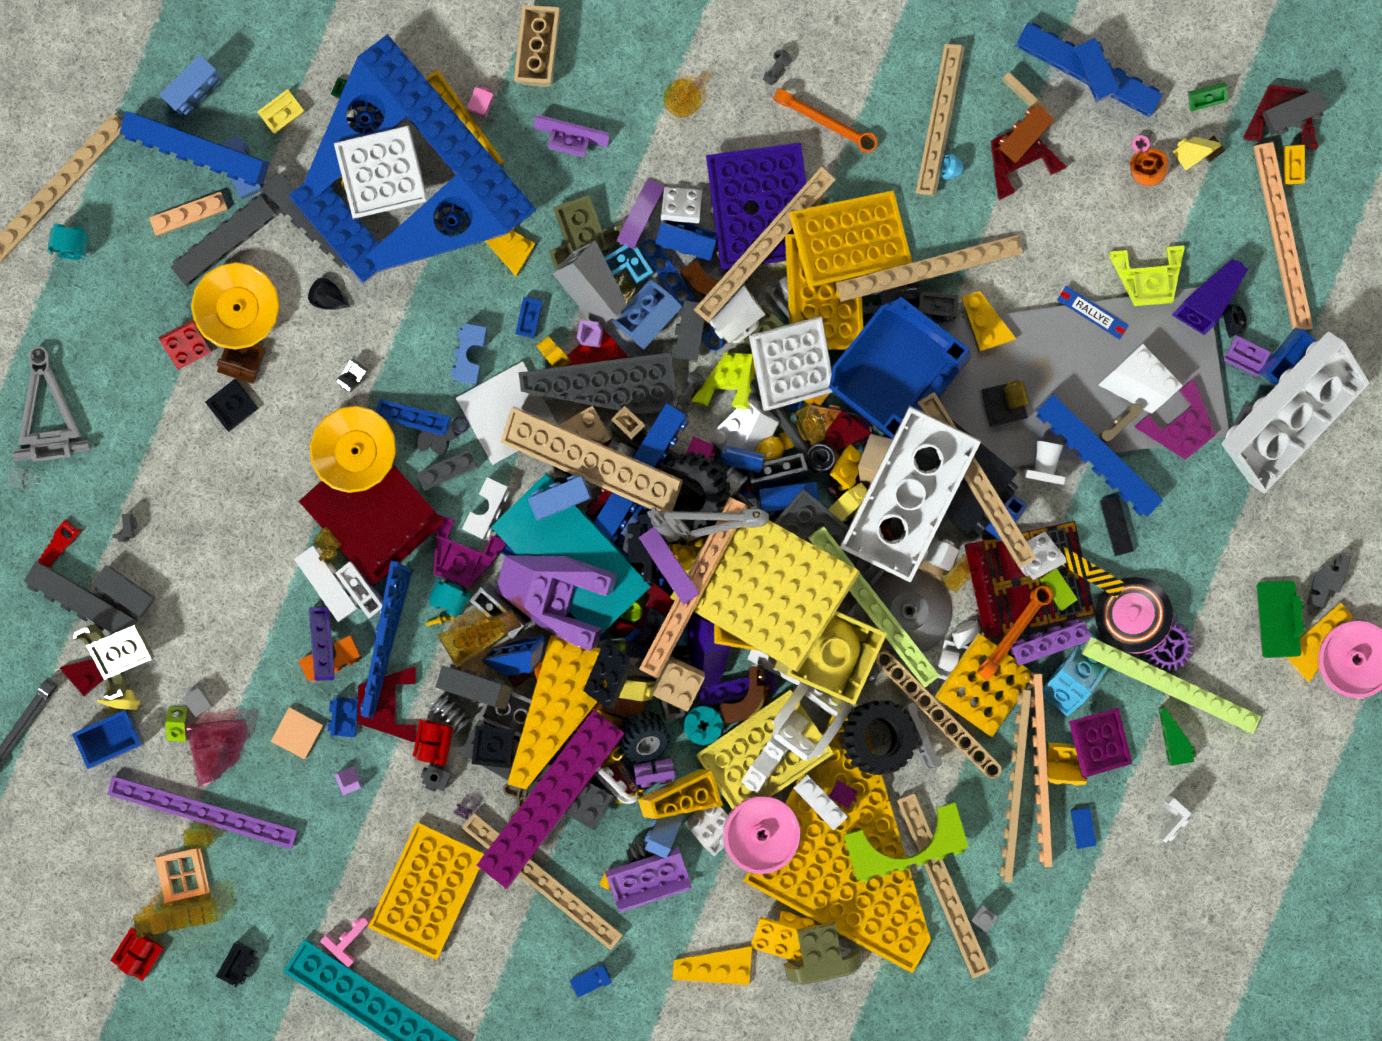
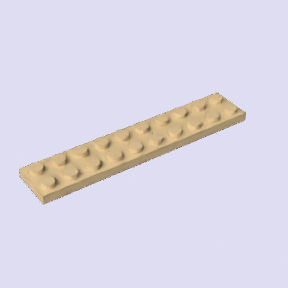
M511 407L500 443L572 475L584 476L586 481L649 509L655 507L661 512L673 511L683 482L682 479L520 408Z

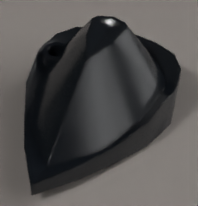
M318 278L310 287L308 300L314 307L324 310L350 307L341 290L329 279Z

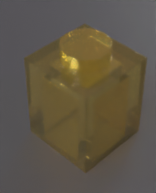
M1018 379L1006 382L1007 386L1003 387L1009 410L1030 403L1024 381L1018 382Z
M955 563L940 581L953 593H957L971 577L968 573L970 570L962 563L960 565Z
M210 827L183 830L184 849L211 847L210 843H213V832H210Z

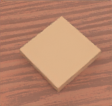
M289 707L271 742L306 759L323 725Z

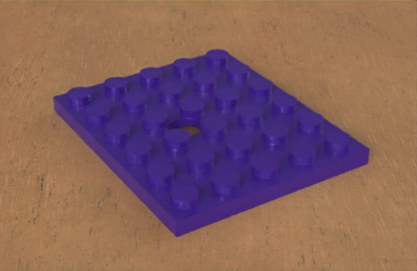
M801 143L706 155L721 270L731 269L806 184ZM753 200L758 203L759 211L755 215H748L744 211V205L747 201ZM793 228L788 234H794ZM785 237L760 265L786 261Z

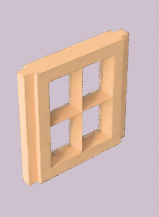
M201 847L155 857L165 903L210 893ZM192 856L194 871L184 873L181 858ZM178 860L181 874L170 876L167 862ZM196 874L198 888L188 890L185 876ZM181 877L184 892L174 894L171 880Z

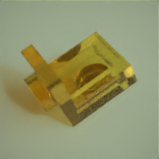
M622 273L619 277L615 276L614 279L628 304L637 289L624 280L626 274Z
M327 528L322 529L313 541L322 550V554L318 558L320 561L334 558L338 553L337 549L341 545Z

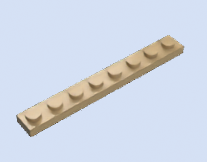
M944 45L916 193L919 195L936 196L965 50V47L962 45Z

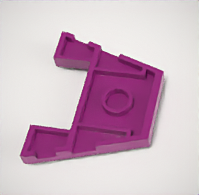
M1194 379L1179 390L1191 407L1163 430L1159 429L1149 415L1134 426L1138 431L1143 432L1149 438L1157 441L1184 460L1215 436Z
M438 514L445 523L436 531L433 574L471 588L507 544L502 539L491 535L483 554L448 540L455 520Z

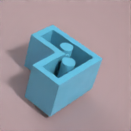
M624 245L604 258L613 277L628 270L638 285L653 276V271L637 246L635 249Z

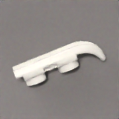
M599 768L594 774L621 802L631 804L639 799V796H631L625 792L627 786L621 780L615 781L612 778L614 774L610 768Z

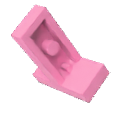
M366 916L362 919L358 917L351 924L353 929L349 933L345 931L338 938L339 944L329 934H326L320 942L349 967L356 959L345 948L364 929L370 920Z

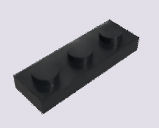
M1119 496L1099 501L1114 556L1133 552L1134 549Z

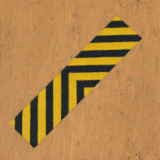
M1060 546L1059 550L1066 558V563L1063 564L1064 567L1118 598L1126 583L1066 547Z

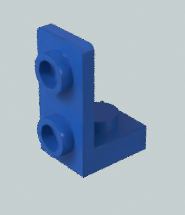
M602 963L571 979L570 983L577 997H581L603 985L611 984L612 978L605 964Z

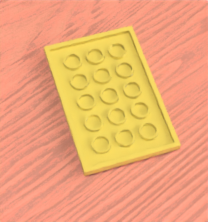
M789 690L696 754L705 770H712L718 789L732 809L740 802L751 797L774 796L835 754L828 745L820 757L816 756L811 760L804 761L794 752L788 750L758 793L747 789L745 784L742 783L750 766L773 736L774 724L772 722L792 695V690ZM799 702L794 710L809 721L801 734L814 744H817L822 734Z

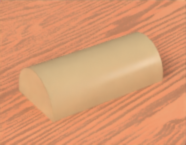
M522 5L514 73L515 82L537 87L552 86L561 12L559 7Z

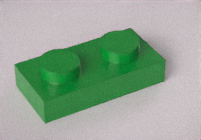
M1223 82L1189 91L1190 110L1195 111L1228 102L1226 83Z

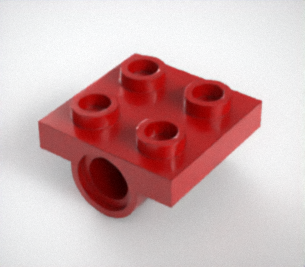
M193 319L159 337V341L177 370L212 353L205 337H203Z
M420 719L413 756L422 762L446 765L453 727L427 719Z
M131 927L110 961L116 964L125 974L132 977L135 976L139 980L144 981L164 947Z

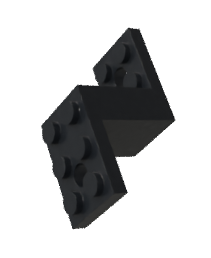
M650 607L636 641L605 639L583 691L608 710H614L628 675L651 676L639 668L656 638V631L660 630L667 615L655 607ZM605 679H606V682H607L606 688L604 687V680H605Z

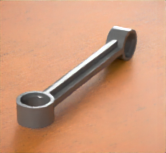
M756 378L751 382V385L760 396L758 380ZM782 407L771 409L770 412L780 421V426L799 453H803L808 472L814 475L823 472L809 469L807 459L809 446Z
M47 678L41 684L31 703L1 743L0 773L3 769V760L45 701L56 690L58 684L50 678Z

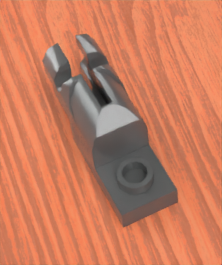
M1340 554L1339 557H1336L1333 565L1336 568L1335 571L1327 568H1319L1317 570L1311 590H1315L1317 594L1309 595L1307 604L1325 609L1332 595L1330 591L1334 593L1341 592L1351 559L1350 555Z

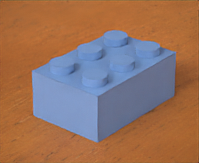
M200 54L159 95L181 117L184 115L188 116L194 110L193 106L197 102L201 103L208 96L207 92L211 88L215 89L220 85L222 76Z
M650 279L622 310L623 314L612 322L628 338L644 350L682 306L667 291Z

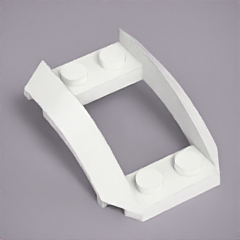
M800 682L772 722L774 724L773 737L804 761L811 760L816 756L820 757L852 710L851 704ZM804 695L835 717L817 744L811 742L786 723V720Z

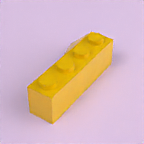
M698 769L638 799L643 817L653 819L723 806L712 770Z

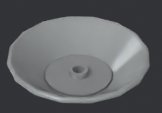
M917 569L912 581L909 582L889 572L881 576L871 587L921 652L936 646L946 634L952 617L951 601L943 584L932 577L930 573ZM908 607L913 610L911 615L906 614ZM865 612L866 624H869L877 628V626L873 623V621ZM885 638L882 646L886 650L897 653Z

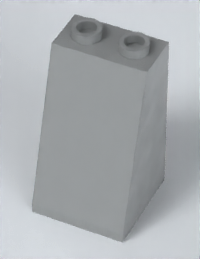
M595 240L574 250L552 273L590 321L605 325L612 318L616 320L623 314L622 310L627 306V303Z

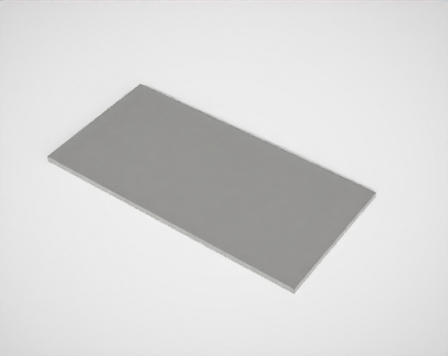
M1199 287L1176 290L1173 303L1134 306L1130 297L1093 301L1094 304L1129 325L1120 340L1065 305L999 314V317L1015 336L1016 340L979 352L968 319L936 323L969 348L971 358L939 398L940 402L952 420L973 437L979 439L986 448L1010 467L1035 464L1037 441L1063 445L1058 461L1079 458L1077 456L1079 452L1075 448L1073 450L1069 449L1063 443L1065 439L1061 435L1057 437L1050 430L1052 426L1048 422L1044 424L1036 417L1038 413L1035 409L1050 393L1054 394L1098 438L1102 431L1110 430L1114 426L1112 422L1120 415L1124 417L1128 413V407L1133 404L1098 385L1141 344H1144L1183 385L1182 387L1194 379L1215 432V436L1210 440L1226 438V434L1229 431L1214 326L1203 335L1172 316L1173 312ZM1020 381L1028 418L990 427L981 390ZM1178 390L1152 414L1142 409L1141 413L1112 440L1104 443L1114 453L1162 447L1163 445L1149 438L1143 432L1138 431L1134 426L1149 415L1159 429L1163 430L1190 408L1191 405Z

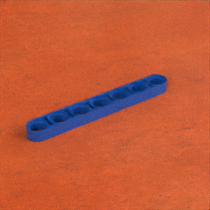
M653 239L645 240L642 244L643 254L673 298L680 305H684V301L677 298V293L680 290H685L688 293V298L685 301L697 302L661 247L655 244L656 241ZM653 243L656 246V250L653 253H647L645 251L646 244ZM658 259H664L667 262L664 269L656 267ZM670 274L677 277V282L674 285H670L666 281L667 276ZM708 323L710 328L707 332H702L701 339L709 350L718 351L723 346V339L719 338L714 331L715 329ZM713 337L720 340V346L717 348H713L709 344L710 339Z

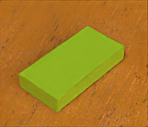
M1057 568L1040 578L1042 584L1051 589L1052 599L1061 611L1078 600Z

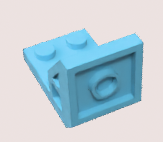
M1089 632L1090 637H1092V638H1094V639H1097L1095 636H1093V635ZM1086 642L1076 645L1068 658L1043 685V698L1067 717L1087 700L1109 668L1081 654Z

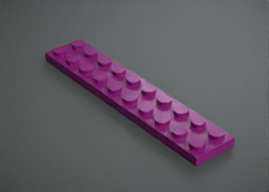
M593 710L476 866L504 888L508 889L625 733L596 710Z

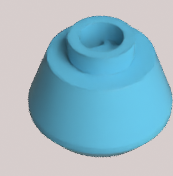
M950 153L943 157L940 174L944 179L957 178L963 173L964 165L957 156Z

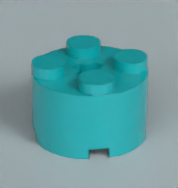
M55 223L53 228L50 229L47 253L50 255L53 252L58 253V257L63 259L79 260L80 256L82 259H85L89 235L84 232L83 227L73 226V228H66L63 224Z
M438 577L428 598L430 600L429 605L437 609L442 607L447 610V614L453 617L463 615L473 593L471 591L466 593L467 588L450 580H447L446 583L442 582L443 578Z
M709 706L693 708L689 711L684 721V730L687 737L699 745H707L716 741L721 735L723 728L720 714ZM701 720H704L705 723H709V725L706 726V730L698 728V725H700Z

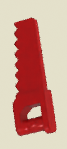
M65 519L54 531L53 539L50 540L51 544L47 545V549H44V553L41 554V558L38 561L50 567L82 530L75 528ZM63 528L72 534L70 539L63 535Z

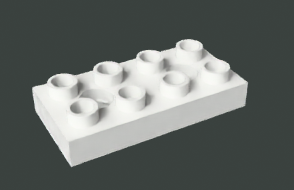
M1328 331L1319 341L1313 342L1308 347L1305 356L1293 369H1288L1281 375L1279 383L1267 396L1261 397L1255 402L1252 412L1240 424L1230 428L1226 434V439L1221 444L1248 483L1265 494L1370 383L1345 342Z
M909 406L840 548L911 582L981 441ZM928 446L937 449L936 452L939 455V460H941L938 467L929 471L920 470L916 463V458H914L916 452ZM897 517L902 520L906 532L902 538L888 541L883 538L881 528H879L883 520Z

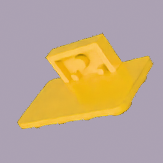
M782 910L778 921L761 917L751 941V946L753 949L803 964L797 930L817 926L818 922L811 918H805Z

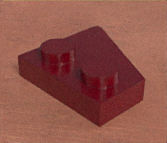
M842 409L819 441L838 451L870 435L872 431Z
M94 659L60 668L83 696H86L104 681Z

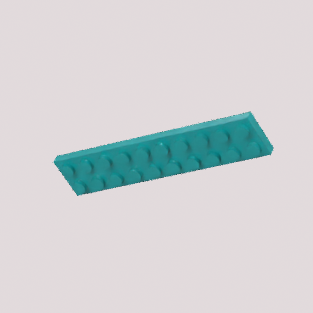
M307 939L303 940L283 971L387 1041H460Z

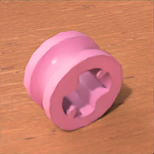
M1139 135L1132 141V149L1136 153L1141 150L1144 153L1150 146L1149 139L1144 135ZM1143 140V144L1145 143L1146 146L1138 149L1136 142Z

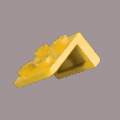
M1048 742L1046 754L1048 781L1054 784L1086 785L1087 777H1082L1075 745Z

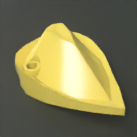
M126 690L124 695L112 700L107 698L105 700L97 699L98 703L113 708L137 710L141 701L136 700L132 690Z

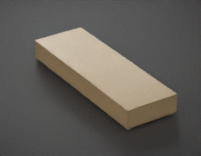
M1010 72L1003 77L1002 81L1027 105L1035 107L1038 104L1049 114L1050 110Z

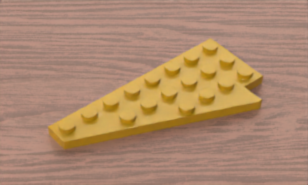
M550 636L507 783L508 785L526 790L598 703L583 690L601 650L600 648H594L589 651L572 645L558 636ZM605 679V680H604V687L606 688L607 682H606V679Z

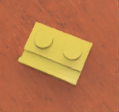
M288 89L257 111L274 135L305 113Z

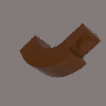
M698 260L681 269V273L689 286L703 296H707L719 282L709 278L704 273Z
M755 664L749 666V691L741 702L727 701L720 703L722 723H735L748 719L763 708L770 692V684H763L765 680L763 665Z

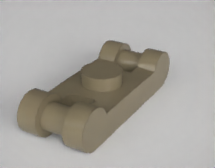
M1139 404L1129 406L1127 409L1128 413L1124 417L1120 415L1112 422L1114 426L1110 430L1100 433V440L1103 442L1112 440L1141 413V406Z

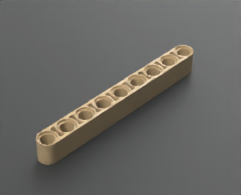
M880 651L875 659L877 666L985 776L991 779L999 777L1002 771L999 763L891 653ZM882 654H886L889 657V662L886 665H882L879 662V657ZM895 668H900L903 672L902 677L899 679H895L892 675ZM908 682L916 684L914 692L909 693L906 690ZM924 695L928 696L930 700L927 706H922L919 702L920 698ZM936 709H940L943 712V717L940 720H935L933 717V712ZM950 723L956 725V731L953 734H949L946 729ZM963 737H968L970 744L964 748L960 745V740ZM976 751H982V760L975 761L973 756ZM994 764L997 767V771L994 775H989L987 768L989 765Z

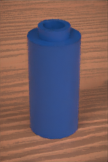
M727 446L726 449H722L720 460L723 461V465L760 473L765 454Z

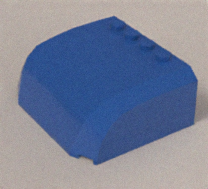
M899 297V299L884 304L879 308L834 364L828 388L888 438L893 439L908 407L911 406L923 412L917 402L934 392L940 398L971 358L970 349L904 298Z

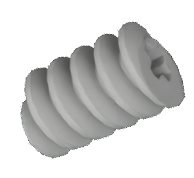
M441 694L428 708L430 710L436 708L433 714H441L438 720L446 719L444 725H451L453 732L456 731L457 733L471 719L464 720L465 712L458 714L460 707L453 708L455 701L448 703L450 695L443 697V694Z

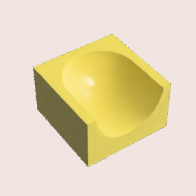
M836 610L798 672L778 661L775 669L786 676L855 705L887 633Z

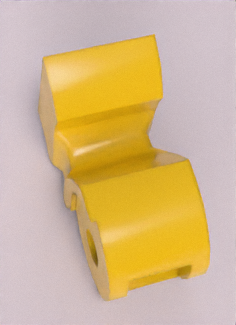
M546 336L536 345L553 368L568 366L571 363L566 354L549 336Z

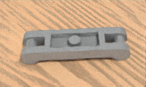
M913 702L902 705V711H908L911 715L909 720L915 722L916 726L913 729L914 732H917L918 737L914 739V742H917L916 750L923 766L926 769L939 767L942 764V759L933 750L932 741L928 738L924 723L917 714L918 706Z

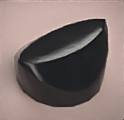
M1228 304L1223 312L1228 336L1231 338L1246 330L1247 317L1240 305Z
M814 443L808 447V462L818 471L829 470L840 458V454L829 445Z

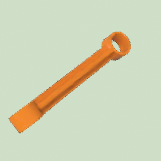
M777 88L772 98L775 102L791 108L853 141L863 153H871L876 148L877 138L874 134H862L800 101L791 93ZM871 137L875 143L874 147L870 150L864 149L861 146V139Z
M1040 586L1032 590L1030 603L991 656L978 668L977 673L984 680H989L995 674L999 667L998 664L1040 607L1052 601L1053 594L1050 588ZM1038 590H1043L1046 594V601L1044 603L1040 602L1037 598Z

